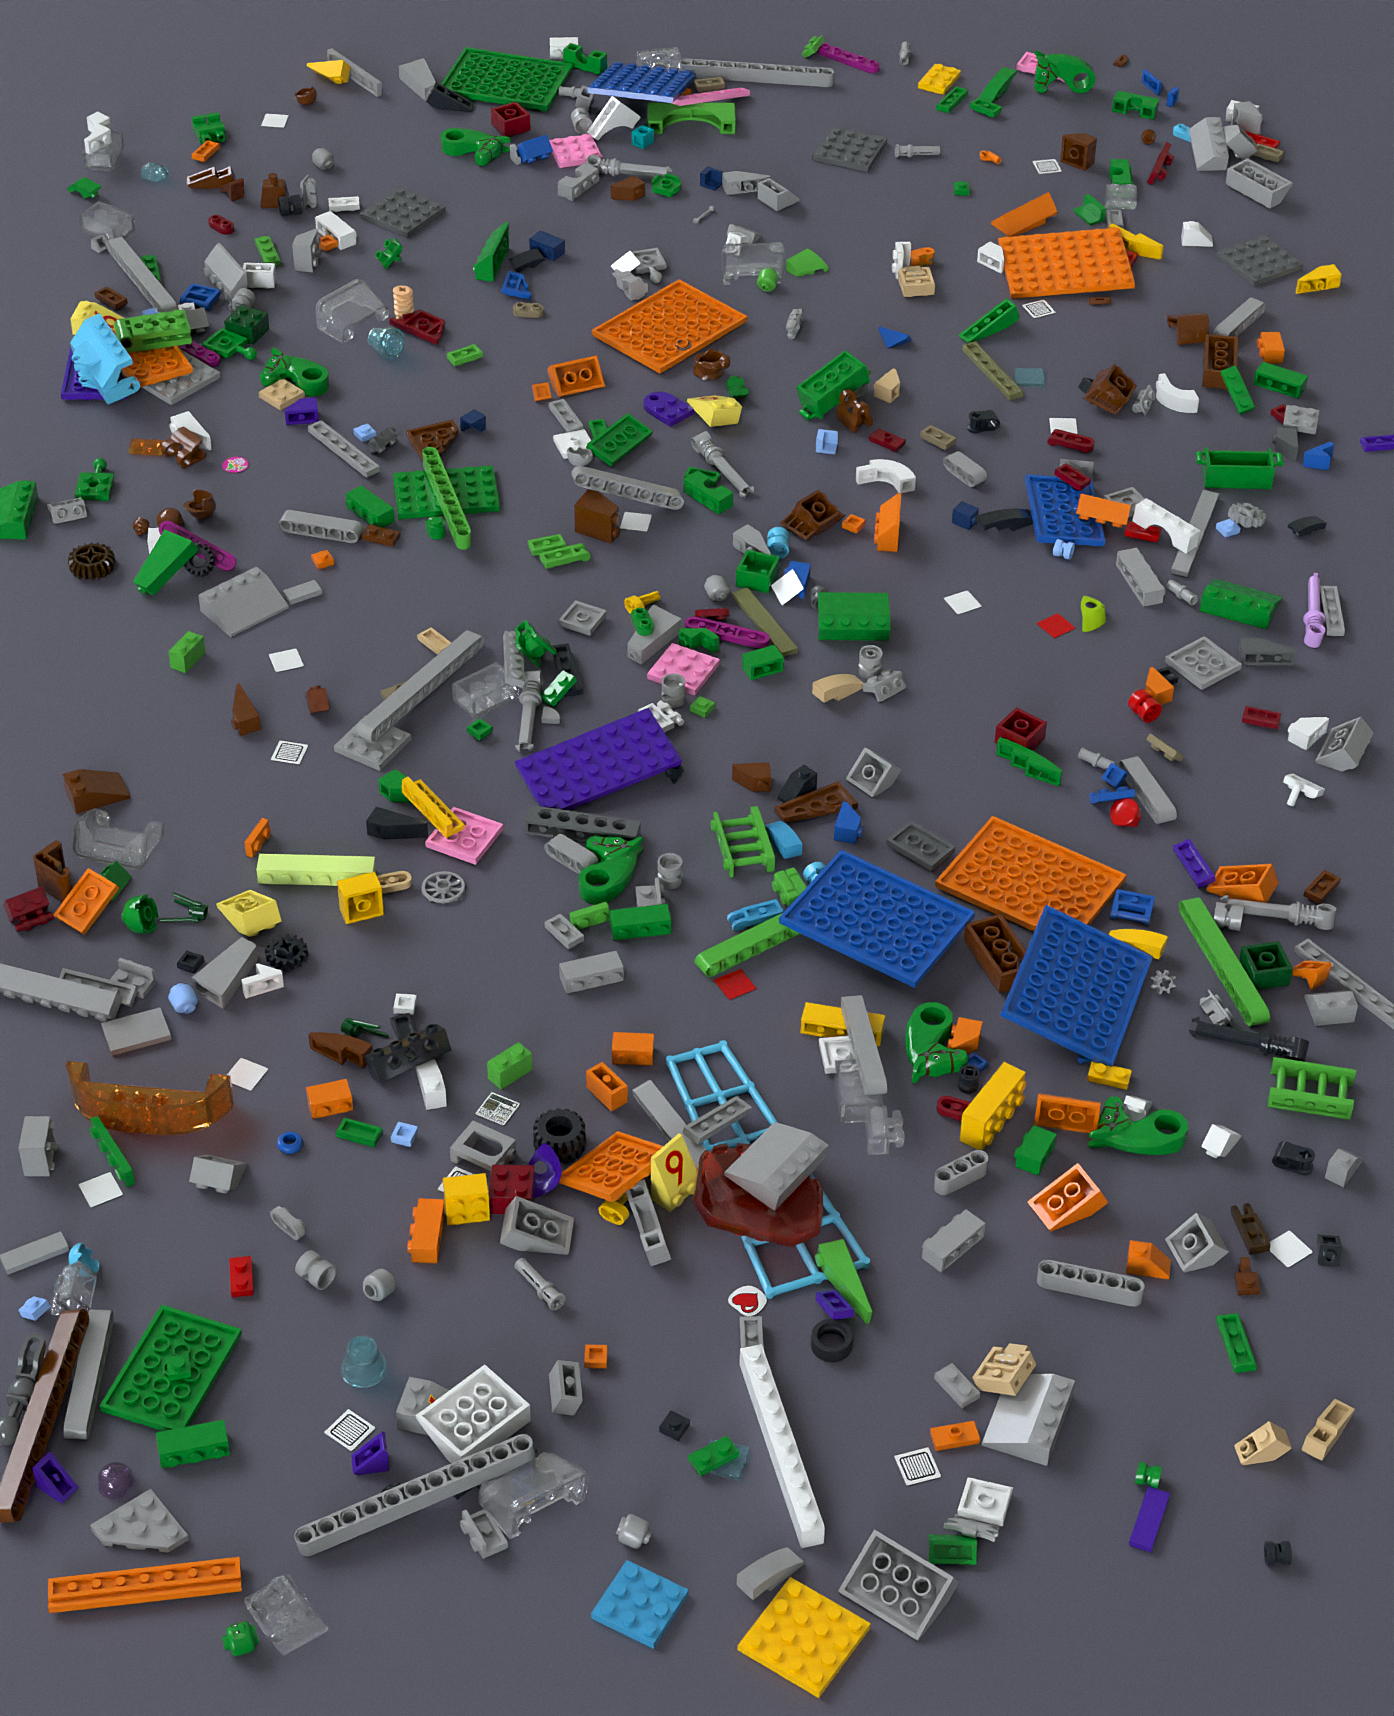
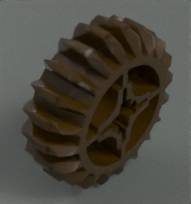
M92 542L90 544L84 543L83 546L78 545V548H74L68 557L70 572L73 573V576H77L78 579L84 578L85 581L96 578L99 580L100 577L105 578L106 574L109 575L114 570L116 563L113 550L109 546H105V544L100 545L99 542L96 544Z

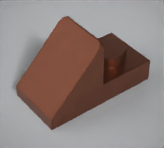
M241 178L221 186V192L227 191L232 202L244 198V179Z

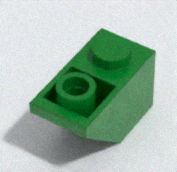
M395 769L378 779L379 793L390 802L412 803L402 793V779L407 777L405 774Z

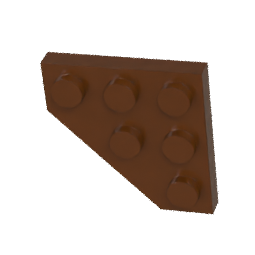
M453 419L406 430V436L422 463V451L424 448H436L441 457L458 435V427Z

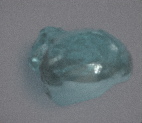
M149 162L141 168L140 176L143 180L148 179L157 182L167 178L168 169L165 166H159L157 163Z

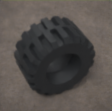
M556 1108V1110L550 1109L547 1110V1113L543 1112L540 1114V1117H537L533 1124L535 1152L543 1143H546L553 1149L559 1161L563 1162V1164H566L569 1160L571 1162L576 1160V1157L582 1155L586 1145V1128L583 1118L580 1115L577 1116L575 1111L570 1112L566 1108L564 1110H561V1108Z

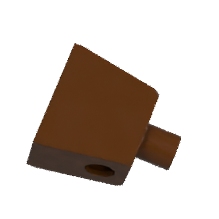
M270 173L268 175L269 179L263 180L260 208H279L278 197L287 196L290 198L285 180L278 179L276 173Z

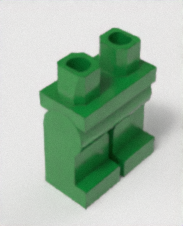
M219 112L206 114V120L204 115L191 117L192 130L200 144H204L207 140L212 142H223L226 140L225 126L221 122Z

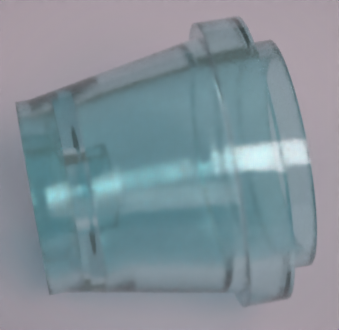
M375 327L368 335V344L381 357L391 360L401 354L405 338L402 331L395 327Z
M369 1336L354 1337L347 1344L346 1355L341 1364L344 1380L358 1388H367L378 1384L386 1374L387 1367L384 1356L379 1352L377 1343L373 1338Z

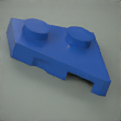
M508 271L501 293L531 300L532 293L528 291V284L525 282L524 275Z

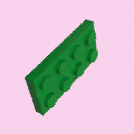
M627 413L587 443L586 449L591 450L594 455L612 467L651 437L653 431Z

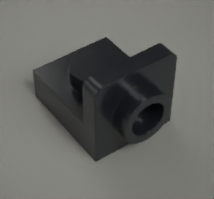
M1317 1234L1318 1264L1339 1266L1342 1249L1340 1237Z

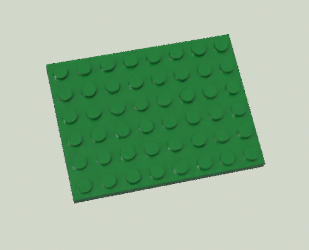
M465 47L441 85L471 100H480L487 103L493 102L500 105L517 102L526 109L548 111L559 93V87L564 85L573 70V63Z

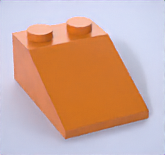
M1273 864L1220 866L1214 875L1216 881L1210 883L1206 889L1207 892L1221 897L1228 895L1229 899L1267 903L1279 882Z
M1078 1163L1028 1201V1204L1050 1232L1092 1216L1109 1203Z

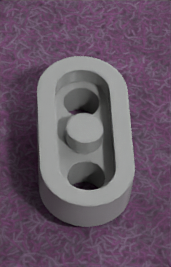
M277 1206L270 1211L273 1222L291 1238L298 1240L305 1235L304 1223L300 1219L294 1218L285 1207Z

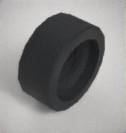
M830 1318L822 1320L814 1326L811 1334V1348L819 1359L827 1362H837L845 1359L851 1353L853 1333L845 1322ZM824 1334H837L845 1340V1343L838 1347H827L819 1341V1338Z

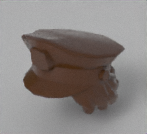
M711 348L705 353H698L694 357V375L703 380H716L723 375V369L730 366V357L721 351H713Z

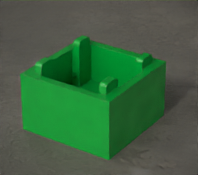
M746 550L736 569V587L748 588L769 594L772 588L771 585L775 583L779 575L780 557L754 550Z

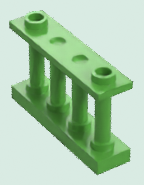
M758 806L750 807V815L747 817L720 821L717 812H713V820L710 821L711 830L716 833L724 858L723 868L728 871L729 877H733L734 867L761 863L765 865L767 872L775 870V856ZM752 826V830L725 834L723 828ZM751 837L757 840L756 843L728 846L727 841ZM755 850L761 853L760 856L732 859L731 856L734 853Z
M1273 1057L1270 1074L1277 1075L1276 1088L1270 1087L1267 1107L1351 1119L1354 1100L1347 1099V1087H1353L1356 1070ZM1286 1076L1298 1078L1297 1091L1284 1089ZM1306 1079L1319 1081L1318 1094L1305 1092ZM1327 1083L1339 1084L1338 1097L1326 1096Z

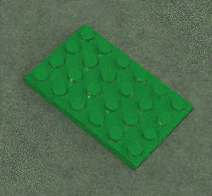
M493 465L445 469L464 514L500 511ZM425 471L393 473L398 519L444 516Z
M161 1304L100 1404V1411L161 1431L189 1426L241 1338L242 1329ZM189 1354L192 1377L169 1381L166 1358Z

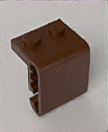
M1196 312L1167 315L1168 327L1176 328L1178 345L1205 342L1206 334H1209L1208 314Z
M55 840L33 856L38 887L42 886L46 893L62 903L73 887L70 870L65 866L62 844Z

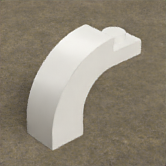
M876 459L870 460L869 465L856 468V482L858 485L874 481H884L892 484L898 493L915 491L916 477L908 467L901 463Z

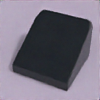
M1083 377L1078 388L1087 394L1086 392L1094 379Z

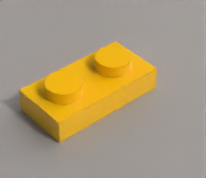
M1092 1061L1087 1081L1127 1090L1132 1070L1116 1066L1110 1067Z

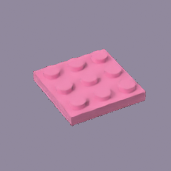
M591 134L549 140L553 149L552 154L559 168L582 165L586 163V158L589 155H598L602 158Z
M672 643L647 673V679L661 684V680L665 675L671 673L679 674L685 679L684 691L696 695L720 665V659Z
M453 807L451 811L465 824V829L445 838L436 828L425 841L426 847L476 865L504 830L503 824Z

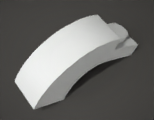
M1165 373L1159 374L1158 381H1156L1157 400L1172 410L1196 413L1199 398L1195 391L1178 389L1169 382Z

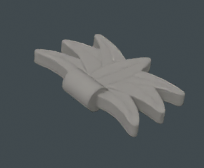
M955 1514L954 1518H948L947 1523H944L943 1527L944 1529L962 1532L964 1536L972 1538L982 1537L995 1542V1538L999 1535L998 1525L982 1523L977 1520L957 1516V1514Z

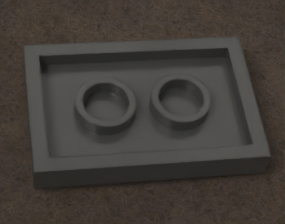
M911 820L887 839V846L929 871H933L955 852L954 845Z

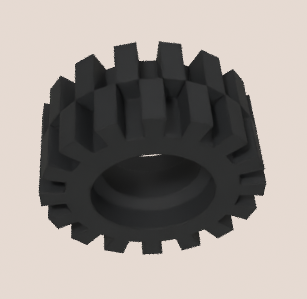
M198 544L196 545L199 548L198 551L183 566L190 574L196 577H204L203 575L207 576L210 571H213L212 568L216 565L214 563L216 558L207 546ZM197 554L205 556V563L201 567H196L193 564V558Z

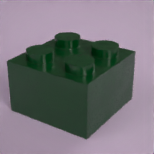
M242 305L224 321L226 330L246 337L248 344L254 345L270 329L267 312Z
M1280 941L1242 946L1239 962L1256 990L1290 985L1293 968Z

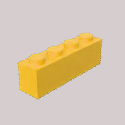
M806 1002L801 1018V1033L826 1038L848 1036L841 1008ZM867 1012L876 1046H880L885 1026V1015Z

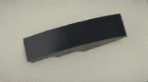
M1002 509L976 515V522L984 530L995 527L1000 531L1009 527L1012 531L1033 524L1030 509Z

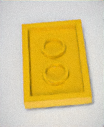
M934 64L918 82V88L944 95L961 76V70L954 67H946L942 64Z

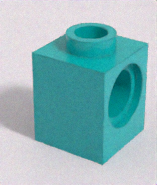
M641 125L632 131L633 146L645 149L654 143V129Z

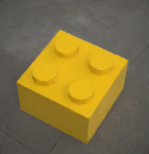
M375 872L337 881L339 907L346 924L384 915L382 887Z
M486 1173L443 1178L447 1225L490 1221Z

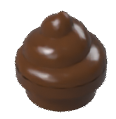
M1150 129L1144 130L1141 134V140L1145 144L1153 143L1156 138L1155 132Z
M137 518L133 522V529L137 536L148 532V528H150L148 520Z

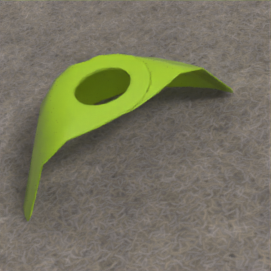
M1084 595L1081 600L1083 632H1089L1101 627L1105 623L1106 611L1103 603ZM1087 602H1091L1095 604L1096 607L1088 608L1085 604Z

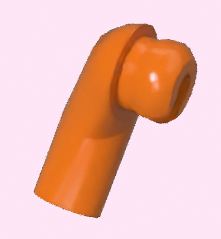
M983 150L979 154L980 159L983 161H993L996 164H1000L1002 160L1001 157L990 151Z

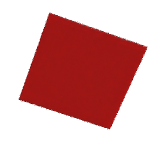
M1058 613L1036 623L1053 638L1075 629L1072 624Z
M741 969L714 979L715 983L729 1000L757 989Z

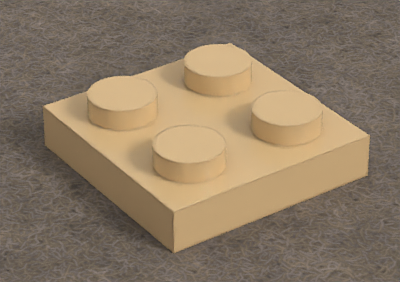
M281 379L259 391V398L280 411L305 397V391L285 379Z

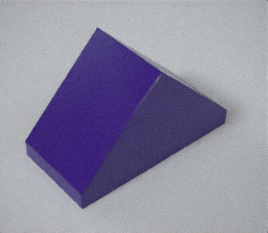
M384 1432L379 1433L351 1455L353 1474L363 1475L389 1471L386 1435Z
M51 1452L33 1467L37 1488L60 1503H63L79 1488Z

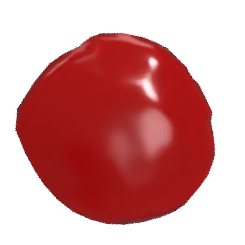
M1123 798L1115 801L1111 806L1110 818L1114 825L1137 827L1142 819V811L1135 800Z

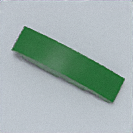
M1003 67L991 79L979 98L994 103L995 100L1000 98L1002 93L1006 92L1017 70Z
M1001 737L997 741V756L1011 760L1010 765L1025 770V776L1056 786L1061 785L1062 770L1020 744Z

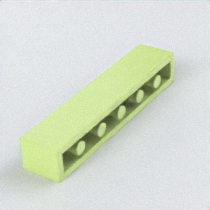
M259 854L256 871L258 884L337 886V881L371 872L376 873L375 857Z

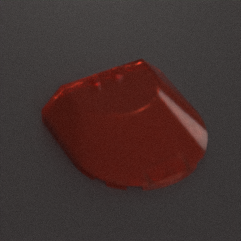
M726 1143L713 1146L712 1151L705 1150L701 1154L696 1170L692 1203L707 1226L733 1232L737 1236H748L757 1241H768L791 1248L819 1235L822 1226L823 1187L818 1178L813 1179L809 1175L774 1211L724 1175V1172L752 1144L737 1143L736 1148H728Z

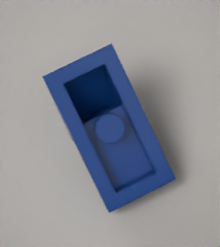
M1329 441L1306 451L1303 466L1328 470L1330 459L1333 456L1334 444Z

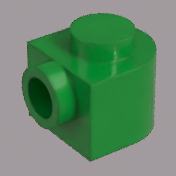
M441 516L437 518L430 517L425 521L426 533L430 538L438 540L445 537V521Z

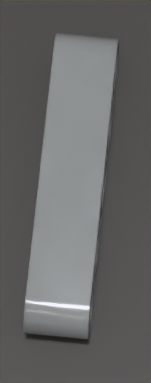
M1250 297L1215 328L1213 335L1237 337L1263 314L1266 303Z
M286 510L278 523L279 528L284 532L347 543H356L363 531V525L358 521L294 510Z
M1138 756L1120 760L1119 767L1128 773L1125 778L1131 789L1135 790V795L1154 822L1161 824L1175 820L1177 813L1174 805Z
M1043 1260L1038 1265L1037 1283L1042 1288L1132 1307L1138 1306L1142 1302L1145 1286L1139 1278L1053 1260Z

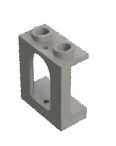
M475 1121L469 1124L450 1147L451 1162L458 1165L462 1159H465L489 1170L490 1175L492 1165H507L509 1161L514 1160L517 1154L515 1139ZM483 1136L499 1143L503 1150L499 1155L488 1156L472 1149V1147Z

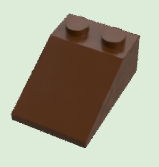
M78 769L62 774L65 792L76 814L130 799V794L119 772Z

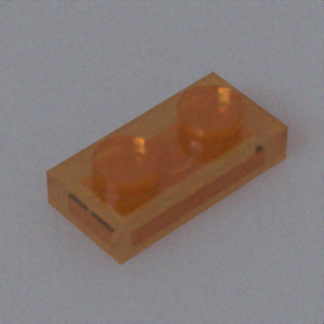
M132 439L129 446V454L162 456L161 445L165 440Z

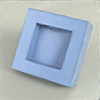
M369 424L353 429L354 435L361 442L376 436V431Z
M1231 518L1216 525V529L1225 538L1240 533V527Z
M398 1122L391 1135V1142L411 1147L418 1134V1126Z
M33 1296L18 1311L23 1318L36 1321L51 1306L48 1300Z

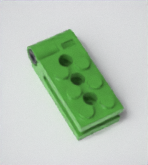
M185 310L118 319L113 325L116 337L128 353L192 343L190 326Z

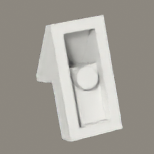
M256 964L257 975L241 979L245 998L284 987L281 970L261 964Z
M1126 1095L1124 1104L1127 1105L1124 1112L1132 1121H1138L1147 1116L1152 1102Z

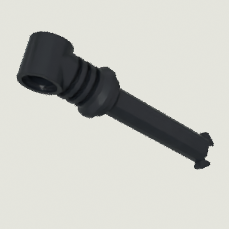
M1200 1017L1192 1019V1022L1197 1023L1196 1031L1189 1030L1193 1037L1196 1034L1259 1048L1260 1052H1264L1266 1056L1275 1052L1277 1056L1280 1053V1056L1283 1057L1285 1055L1286 1059L1305 1062L1310 1043L1305 1039L1290 1037L1287 1040V1037L1282 1039L1280 1035L1277 1038L1273 1031L1258 1034L1200 1021Z

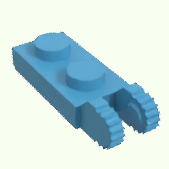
M774 899L730 912L727 915V919L732 923L733 930L739 931L744 930L747 926L763 923L784 913L778 900Z

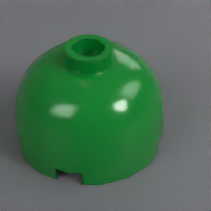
M147 894L130 898L123 908L122 921L130 931L137 934L152 933L158 926V924L154 925L155 918H158L156 903L153 898H148Z

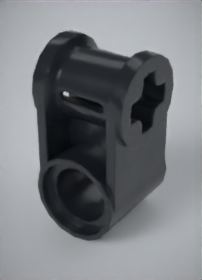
M993 410L972 411L969 413L970 421L967 430L971 433L995 431L1000 426V421Z
M1281 1141L1275 1151L1272 1163L1280 1169H1286L1300 1175H1309L1313 1171L1312 1162L1315 1159V1153L1310 1148L1295 1145L1288 1141Z

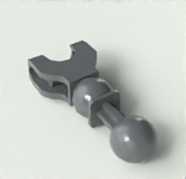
M40 1334L28 1335L19 1351L18 1366L15 1372L16 1380L11 1383L9 1392L6 1395L9 1409L6 1416L0 1418L1 1445L9 1446L15 1443L21 1427L19 1422L22 1411H26L40 1373L47 1346L44 1337ZM39 1342L36 1351H31V1344Z

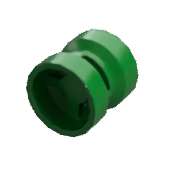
M1139 1461L1135 1484H1147L1152 1488L1158 1489L1162 1466L1155 1465L1152 1467L1148 1466L1145 1462Z

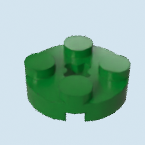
M665 174V177L657 175L652 179L653 193L673 197L675 193L681 190V181L676 175Z

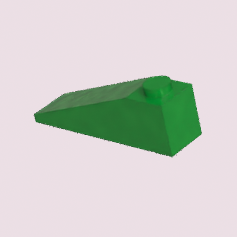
M1006 298L958 335L959 338L968 344L1010 327L1020 319L1017 306Z

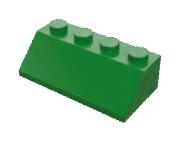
M505 222L493 231L489 239L486 240V245L482 248L481 255L478 256L477 263L473 266V273H475L477 280L494 282L510 249L509 222Z

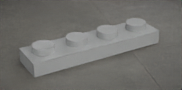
M1320 586V603L1322 613L1326 617L1324 623L1326 636H1344L1345 627L1337 586Z
M64 968L59 977L117 992L122 998L121 1005L132 1007L138 988L133 985Z
M736 1096L686 1125L682 1133L696 1144H700L750 1114L752 1107Z

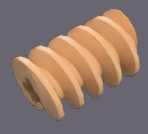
M400 285L394 287V314L396 319H400L403 314L414 312L413 290L408 286Z

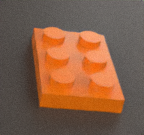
M88 868L53 915L85 935L119 890V887Z

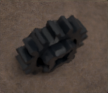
M287 934L286 937L279 935V939L272 938V943H267V948H265L266 962H269L271 967L276 965L278 970L281 967L284 968V971H287L288 967L295 970V965L301 967V962L307 961V943H304L303 938L297 939V935L290 937Z

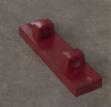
M1168 142L1165 143L1149 175L1147 183L1150 185L1153 184L1155 178L1164 180L1168 171L1162 165L1170 166L1174 159V156L1168 152L1172 145Z

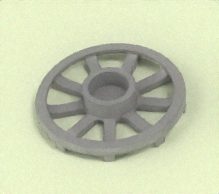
M441 871L433 873L425 878L422 883V894L429 902L433 901L445 905L448 902L458 901V898L465 893L463 879L452 872ZM447 874L448 876L446 879H440L439 875ZM435 876L437 881L433 883L429 879ZM452 876L458 878L457 881L450 882ZM425 884L435 888L425 889ZM458 884L462 885L461 888H453V886ZM450 891L459 893L457 895H454ZM431 892H436V893H434L432 896H430V895L428 894V893H431ZM441 894V899H437L436 897ZM445 894L449 895L451 898L445 899Z

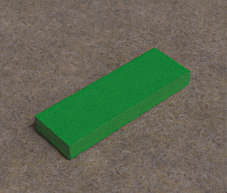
M956 86L936 105V110L949 114L968 95V90Z
M1239 1314L1218 1315L1216 1322L1234 1373L1256 1371L1257 1365Z

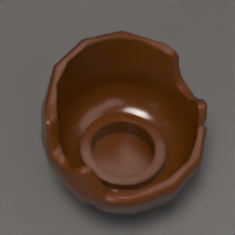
M312 86L311 88L299 90L295 93L297 102L302 105L314 103L317 98L316 89Z
M165 508L157 515L158 527L164 521H171L178 526L180 524L184 525L181 513L175 508Z

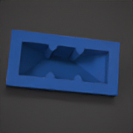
M1146 69L1143 70L1141 83L1156 95H1160L1163 83Z
M880 326L878 328L887 349L911 342L912 340L907 334Z

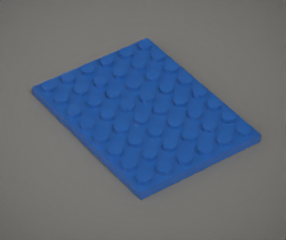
M614 62L588 86L587 93L673 103L696 79V73H692L691 70L681 72L675 68L665 70L664 67L650 68L649 65H642L640 67L633 63L623 65L622 62Z
M840 850L779 917V923L915 988L966 928V924L973 920L975 911Z
M1045 905L999 1016L1096 1063L1112 1067L1153 956Z

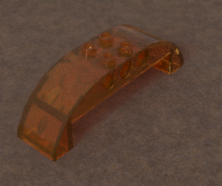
M66 1062L70 1091L76 1108L89 1121L90 1118L98 1115L105 1128L110 1130L150 1135L187 1134L216 1123L234 1106L230 1075L210 1074L205 1092L91 1082L87 1063Z

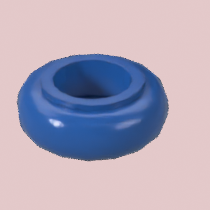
M285 1132L277 1140L278 1149L286 1154L296 1153L303 1145L302 1137L296 1132ZM288 1141H294L293 1144H285Z

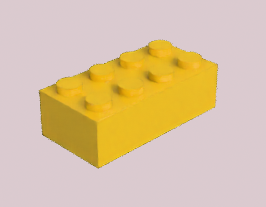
M1003 1062L962 1113L961 1142L977 1150H983L986 1145L989 1146L992 1143L994 1135L1002 1130L1004 1122L1012 1118L1016 1107H1020L1025 1099L1023 1095L1027 1083L1025 1081V1071Z

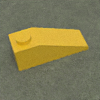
M344 60L307 63V67L336 84L348 82L351 66Z

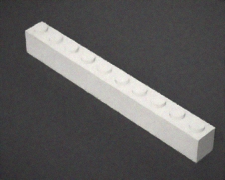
M760 1344L740 1348V1368L801 1548L824 1544L825 1527L763 1346Z

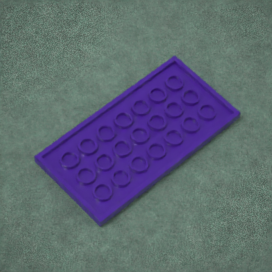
M649 708L515 761V767L538 806L568 811L682 764L681 758Z

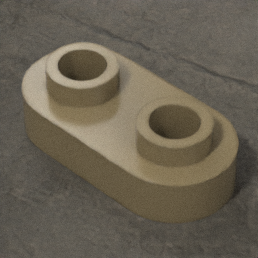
M518 302L513 305V314L517 317L539 318L544 315V307L539 303Z

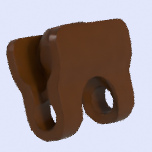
M846 389L841 392L837 408L838 420L852 433H856L857 427L863 424V422L868 427L872 426L873 420L870 416V407L864 401L858 403L856 394L852 390Z
M186 427L178 428L161 445V452L166 457H173L178 454L176 461L182 468H188L207 456L206 452L200 448L201 438Z

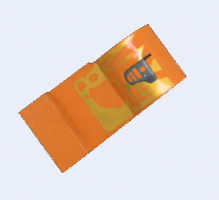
M925 247L911 251L910 258L912 260H910V266L921 267L933 264L935 250Z

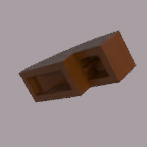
M231 166L219 171L212 167L188 176L187 185L190 188L215 189L235 181L236 177Z
M311 1032L308 1035L310 1049L341 1065L347 1060L363 1069L368 1065L365 1056L373 1050L372 1044L336 1033Z

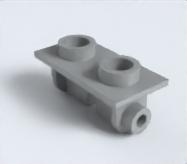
M307 175L300 183V188L302 189L301 201L303 202L304 209L307 205L315 208L318 204L317 194H313L317 192L316 181L313 178L309 179V175Z
M1148 385L1146 390L1139 392L1137 401L1132 406L1135 413L1143 412L1144 416H1146L1155 399V393L1150 385Z
M1060 459V466L1067 463L1088 478H1092L1094 462Z
M1207 990L1210 996L1200 999V1007L1207 1016L1210 1015L1209 1019L1213 1024L1226 1026L1229 1023L1233 1028L1230 1020L1233 1016L1228 1008L1223 1009L1221 1006L1223 1003L1217 994L1213 995L1210 990Z

